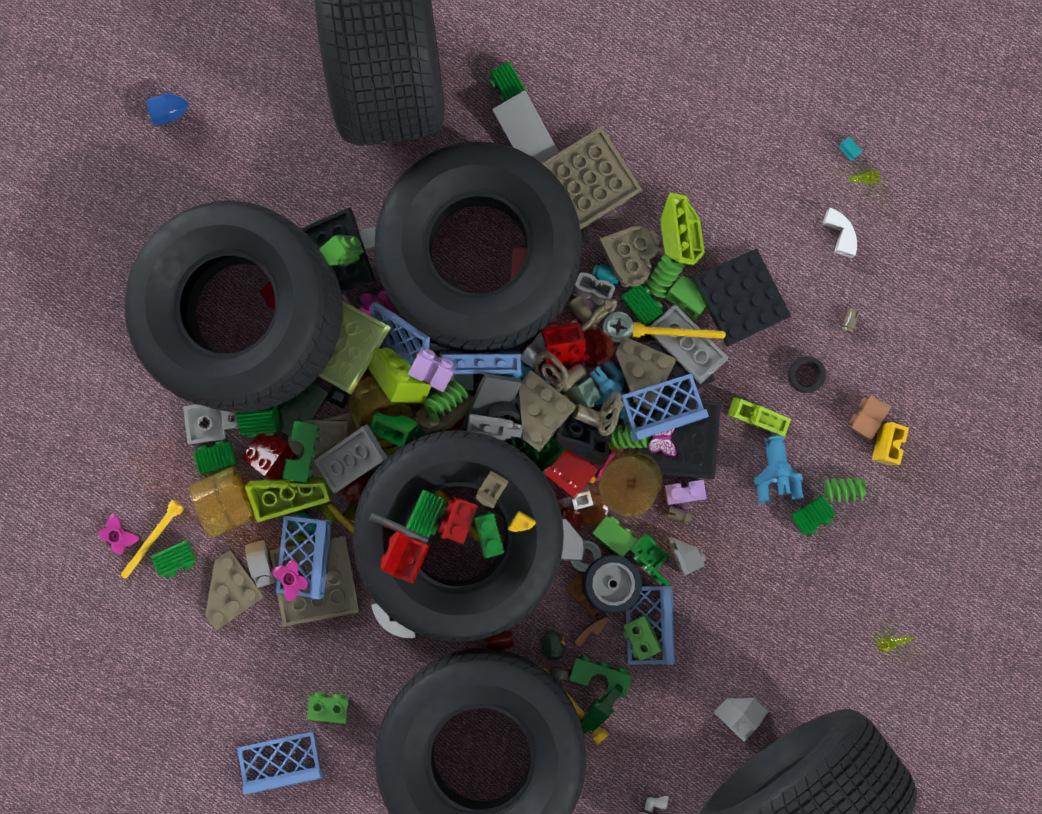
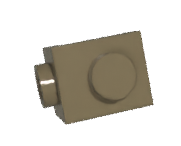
M490 471L481 485L476 499L481 504L494 508L498 498L507 486L508 480Z

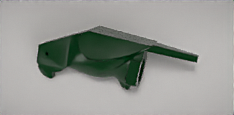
M619 683L600 699L595 698L581 721L583 724V734L589 730L592 732L596 730L614 712L612 707L623 690Z

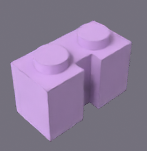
M421 348L408 375L420 381L424 380L430 383V386L444 392L455 371L456 365L449 359H442L436 356L429 349L424 350Z
M704 480L687 482V487L681 488V483L664 486L666 505L707 499Z

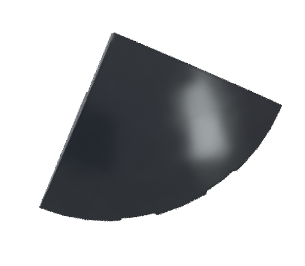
M591 407V409L599 412L601 407ZM571 413L559 427L556 440L572 454L603 467L609 458V442L612 438V433L602 436L598 432L597 427L574 419ZM611 413L606 416V419L609 420L611 418Z

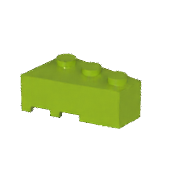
M390 348L374 349L372 361L368 369L390 402L424 403L431 389L430 383L424 380L420 381L408 375L412 366Z

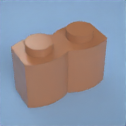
M872 395L862 399L858 406L861 408L859 413H854L849 421V424H851L849 429L868 441L872 440L891 408Z

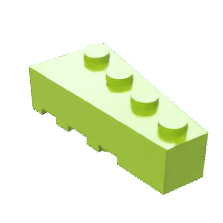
M307 478V483L289 479L249 481L245 486L257 523L329 502L334 497L324 478Z

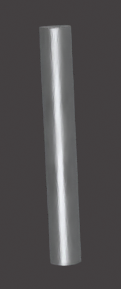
M372 513L370 516V521L393 531L401 532L424 544L429 539L375 513Z

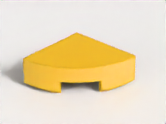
M518 511L508 526V530L513 532L529 530L536 524V521Z

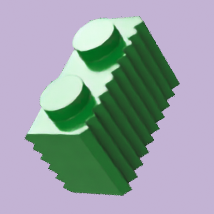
M509 61L490 72L489 83L493 89H498L500 93L498 98L501 103L526 90Z
M643 284L631 288L621 297V301L641 324L648 326L663 313L661 310L663 306L657 299L653 300L651 298L649 288Z
M277 406L262 411L236 413L240 435H247L248 438L256 437L260 433H265V436H271L276 434L282 427Z
M225 439L215 442L216 446L208 447V445L198 447L197 452H193L199 475L238 465L233 443L227 442Z
M422 490L406 528L428 538L430 534L435 535L439 526L436 523L438 516H443L448 506L444 504L446 500L426 490Z
M820 495L789 517L802 536L807 534L809 537L818 531L817 527L821 524L826 526L834 521L832 517L836 513L824 495Z
M491 512L473 518L484 558L504 553L502 542H500L501 538H499L500 534H498L499 531L497 530L498 527L496 526L497 523L495 522L496 519L494 518L495 515Z
M189 540L151 556L159 577H166V579L176 576V571L182 568L186 571L195 567L194 563L198 562Z

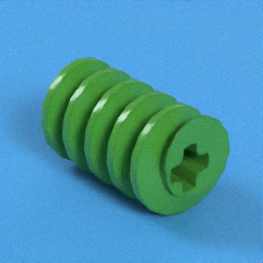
M668 255L661 257L662 261L658 262L659 267H655L654 273L651 274V278L647 281L650 286V292L657 297H666L671 286L678 278V274H680L684 267L683 263L675 261Z
M450 380L444 392L436 391V394L431 395L430 399L424 401V406L429 416L438 422L440 420L439 416H445L444 411L447 413L451 412L450 406L456 408V402L461 404L462 398L467 399L468 394L459 383Z
M629 424L626 425L625 430L623 425H619L618 430L616 427L612 432L609 447L610 449L648 448L652 438L649 436L632 442L630 436L632 432Z
M840 478L838 482L836 479H832L831 482L825 479V498H828L829 502L832 503L833 498L836 497L837 502L840 503L841 497L844 498L845 502H848L849 497L855 502L857 496H859L860 501L863 502L866 495L865 478H862L861 481L859 478H855L854 481L851 478H847L846 483L843 478Z

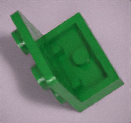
M645 533L630 548L635 554L633 559L640 565L644 563L645 565L642 568L650 575L654 573L653 578L660 585L664 583L668 587L670 583L657 569L665 562L669 555Z

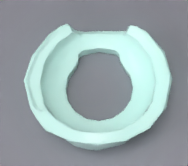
M587 540L583 541L584 549L591 550L594 561L601 557V551L597 544ZM579 560L571 561L573 567L579 571L585 572L589 566Z

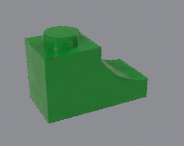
M377 412L373 417L370 429L373 434L399 447H403L413 440L418 423L403 415L392 417Z

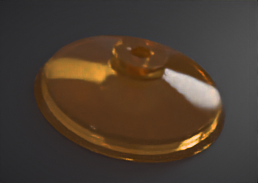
M591 493L593 505L576 510V515L581 523L588 526L597 525L607 516L608 502L600 493Z

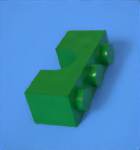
M293 419L289 439L300 442L303 445V453L296 459H285L283 479L306 483L307 478L311 479L313 467H310L311 459H315L316 448L313 446L314 441L318 440L320 429L317 428L316 423Z
M585 655L575 658L569 677L570 681L588 686L590 679L594 675L602 674L608 680L606 693L610 692L619 683L623 687L622 694L619 697H626L632 675L628 674L629 670L618 667L617 670L610 668V664L599 661V664L591 662L592 658Z

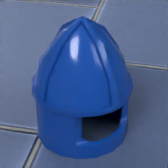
M162 94L146 99L154 127L174 123L186 113L189 106L188 101L175 94Z

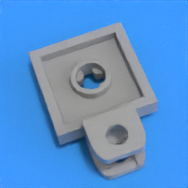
M198 404L183 406L188 445L227 440L226 430L238 429L235 412L221 411ZM204 418L210 421L207 428L200 424V422L204 421Z

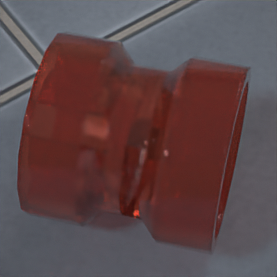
M568 507L560 509L562 519H566L574 530L577 531L582 526L583 514L578 511L573 512Z

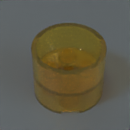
M374 376L359 382L350 396L348 409L356 430L365 425H368L370 428L373 417L377 412L392 417L403 415L415 421L410 404L408 402H390ZM374 434L383 450L397 447V445Z
M624 453L615 458L605 468L600 477L599 492L602 501L611 511L622 516L642 514L652 506L661 492L662 473L658 464L646 454ZM635 479V485L630 486V480Z
M234 466L189 485L191 499L197 515L211 538L256 520L245 489L246 485L238 471L234 472Z

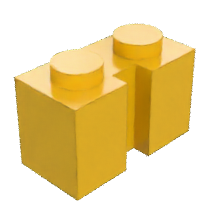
M893 422L881 423L872 460L885 465H900L904 451L900 449L901 443H906L909 428Z

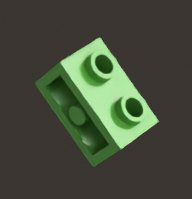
M335 235L319 248L328 265L352 264L364 252L360 240L355 236Z
M683 275L672 286L665 297L673 305L676 304L694 321L707 308L695 283Z
M606 516L591 536L614 555L624 557L637 541L634 538L635 534L628 528L624 530L615 517Z
M647 615L623 625L625 628L623 629V634L627 641H631L633 645L631 651L633 656L638 658L639 661L662 651V647Z
M315 692L314 695L309 696L307 720L346 724L348 722L350 698H345V694H334L333 697L326 696L325 692Z

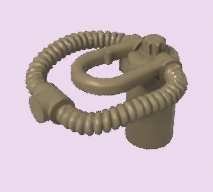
M578 296L568 304V307L582 324V331L589 328L593 330L597 327L596 324L615 310L617 301L616 299L606 300L592 313L581 297Z
M544 350L541 353L538 352L534 356V373L543 379L539 367L545 357H548L560 369L562 374L549 363H545L541 368L544 378L558 392L567 391L586 376V370L581 364H576L567 371L564 365L548 350ZM546 368H549L553 372L552 374L557 377L556 381L547 374Z
M616 392L603 403L599 412L577 404L572 417L597 427L600 435L607 436L616 428L619 413L624 406L621 401V395L619 392ZM614 401V405H611V406L607 409V407L610 405V403ZM613 411L612 417L609 420L606 419V416Z

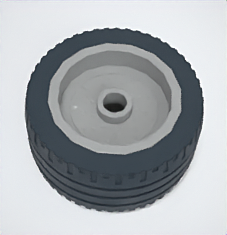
M619 555L603 556L593 561L586 569L582 581L583 593L589 604L596 610L607 614L621 613L630 609L637 602L642 590L641 575L637 567L627 558ZM614 580L616 582L615 588L610 587V581Z

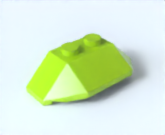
M670 193L660 219L664 253L677 262L694 265L705 253L701 222L694 208L689 204L687 196Z

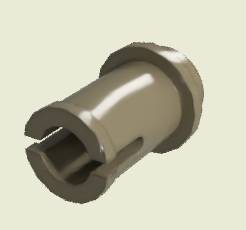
M848 308L844 324H841L843 332L853 334V331H856L855 325L860 311Z
M670 506L667 518L684 522V524H690L693 513L689 512V510L684 511Z

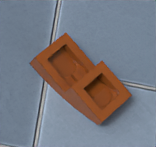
M578 575L568 585L566 590L596 617L600 611L593 608L585 598L582 587L583 579Z
M602 617L582 630L573 642L581 647L590 632L592 631L599 635L609 619Z

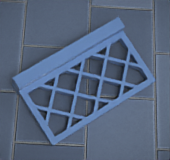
M377 302L372 303L371 317L385 322L386 325L391 327L379 348L392 349L412 366L417 357L416 352L419 353L421 348L424 350L429 349L430 337ZM378 311L380 312V314H381L383 320H381V318H380V316H379V314H378ZM404 329L407 330V332H408L410 338H408V336H407V334H406V332H405ZM397 330H398V332H399V334H400V336H401V338H402L403 341L400 340V338H399V336H398V334H397V332H396ZM418 338L423 341V342H422V346H421V344H420ZM410 340H412L416 350H414Z
M443 350L442 359H449L456 365L453 374L521 373L520 350H503L491 353Z
M692 373L621 396V401L624 404L623 408L632 432L630 434L632 442L709 417L707 409L704 410ZM688 379L690 385L688 393L679 388L681 382ZM664 386L674 389L670 398L661 393ZM648 391L656 394L653 404L644 399ZM677 391L686 396L682 404L673 400ZM633 397L639 400L635 409L628 406L626 398ZM659 397L669 401L665 410L656 406ZM688 398L695 400L697 409L691 410L685 406ZM642 402L651 407L647 416L638 411ZM671 403L680 407L678 414L675 416L667 412ZM653 409L663 413L659 421L650 418ZM636 414L645 419L643 425L636 428L634 423Z
M286 515L283 518L279 566L284 565L288 558L296 561L292 555L299 549L306 557L298 565L299 571L310 584V592H303L302 589H299L297 596L311 597L313 599L324 598L332 520ZM289 520L295 521L300 527L293 534L288 528ZM309 523L317 524L316 532L313 535H310L305 529ZM301 530L308 537L302 544L295 538V535ZM292 538L298 547L290 553L286 548V543ZM309 541L314 545V552L310 555L303 548ZM307 560L312 565V571L308 574L301 567ZM277 579L276 593L284 594L281 580Z
M672 585L668 587L642 586L641 595L643 597L637 604L633 605L634 607L631 610H626V623L633 621L631 619V612L635 608L643 615H647L649 621L654 625L652 628L656 627L662 632V638L659 640V643L662 641L663 660H655L651 656L648 657L651 660H632V643L628 640V665L675 664ZM652 590H660V599L656 603L647 597ZM644 598L653 605L647 613H644L638 607ZM654 608L661 613V618L657 623L648 616Z
M314 732L237 748L243 780V793L246 795L323 778ZM310 737L311 746L306 751L299 746V743L303 738ZM287 741L294 745L288 755L280 750L282 744ZM265 746H271L275 749L269 759L261 754ZM296 748L305 752L300 762L291 758ZM252 750L256 753L250 763L244 760L243 751ZM277 752L286 757L281 766L272 762ZM308 755L314 759V768L308 769L302 765ZM258 756L267 761L261 771L253 766ZM289 759L297 764V767L291 773L283 769ZM270 763L278 768V771L272 777L264 773ZM250 768H253L259 772V775L255 780L248 782L247 772Z

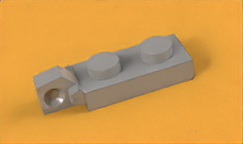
M474 414L469 415L467 431L486 434L500 440H506V438H511V436L521 438L523 425L513 423V421Z

